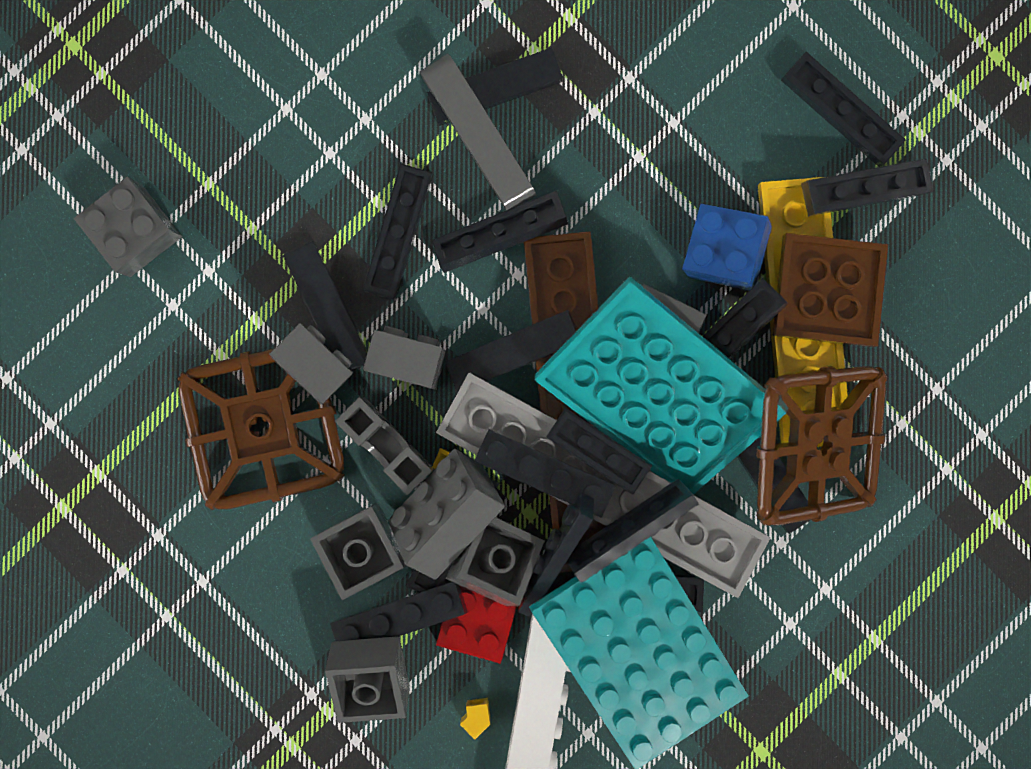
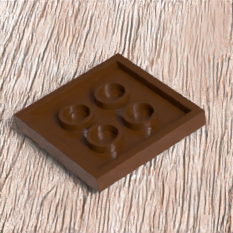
M791 233L784 234L782 238L777 292L788 304L774 317L772 336L877 347L879 343L888 244Z

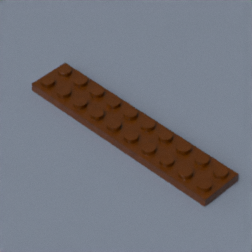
M591 231L538 236L525 241L524 249L532 325L568 310L578 330L598 310ZM554 354L536 361L537 372ZM538 383L540 410L542 413L557 420L564 408L590 424ZM549 495L552 530H559L562 525L564 511L568 505ZM593 519L577 546L606 526ZM567 561L559 573L573 572Z

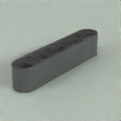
M447 53L421 70L419 73L504 208L509 210L537 196L533 186L451 56Z

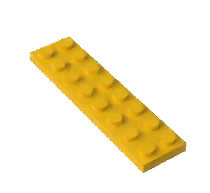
M818 178L769 181L758 184L760 215L768 216L772 226L764 254L766 282L776 291L784 234L791 233L833 238L831 213L810 217L807 214L801 183ZM774 318L770 321L775 378L784 374L818 371L821 367L833 366L835 369L845 368L843 344L772 336ZM846 382L837 383L833 387L831 407L840 406L847 398ZM816 385L787 388V393L802 411L815 409ZM785 414L779 419L781 443L789 442L790 417ZM823 441L818 443L817 447H822Z

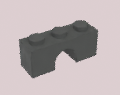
M359 397L335 420L358 446H363L384 467L383 471L406 495L410 494L434 470L422 454L365 397Z

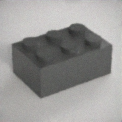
M454 448L446 458L440 461L437 468L428 478L417 486L414 493L405 503L394 511L388 522L405 565L436 580L503 510L505 505L484 466Z

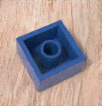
M700 204L682 268L683 271L692 279L750 291L757 284L772 229L768 216Z

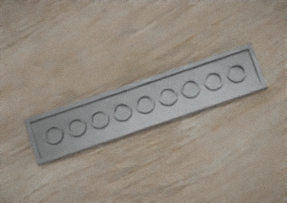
M468 373L436 431L442 437L477 455L487 431L490 429L615 485L616 487L602 518L593 514V519L605 526H608L670 484V482L649 471L634 495H632L546 438L557 420L471 373ZM695 496L699 505L661 529L651 538L665 559L739 598L771 537ZM558 499L559 501L569 505V503Z

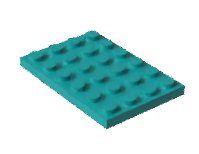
M629 277L535 374L536 382L599 431L652 465L650 470L670 483L679 478L693 494L761 436L763 399L766 389L632 277ZM779 404L777 421L786 414Z
M651 537L584 582L580 583L578 578L574 577L529 606L532 614L634 769L641 768L749 697Z

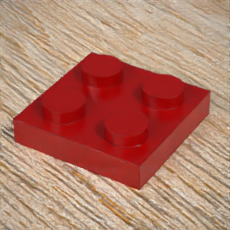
M459 585L468 613L442 622L436 646L501 664L517 606H505Z

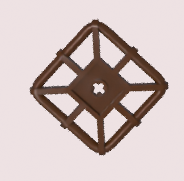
M274 349L252 354L250 351L242 352L239 357L199 365L189 369L187 372L182 371L178 377L180 381L179 397L188 438L185 439L186 446L191 448L200 493L206 502L205 506L211 510L215 508L219 510L232 509L267 500H272V502L282 501L285 496L325 488L335 484L336 481L341 482L345 476V473H343L344 458L334 417L337 414L336 406H332L330 397L323 405L318 402L319 409L294 414L289 392L296 380L289 374H287L279 388L259 392L254 371L255 366L275 362L270 356ZM242 370L248 395L226 399L201 383L199 379ZM193 390L220 407L225 430L202 435ZM258 417H262L264 422L269 423V428L266 429L264 436H261L259 431H253L252 425L257 424ZM321 418L331 465L300 445L296 423ZM227 439L232 462L216 487L213 488L204 444ZM295 454L325 474L280 484L274 458ZM262 461L268 487L224 496V493L242 465Z
M833 366L821 367L818 371L784 374L776 378H770L767 381L763 399L761 446H758L756 451V457L760 459L757 494L758 511L756 516L763 525H783L806 520L820 522L826 520L828 516L872 507L876 502L875 495L878 487L881 444L885 443L886 437L882 430L887 374L881 367L862 366L835 369ZM859 381L840 406L831 407L833 387L837 383ZM816 385L814 410L802 411L787 393V388ZM871 393L868 431L852 433L854 414ZM779 404L790 417L789 442L775 444ZM823 441V445H822L821 449L818 450V449H817L818 443H821V442ZM867 444L864 484L862 486L849 470L851 446ZM788 455L786 475L772 492L774 460L780 456ZM839 477L855 498L824 503L826 479ZM809 482L807 506L779 511L800 483Z

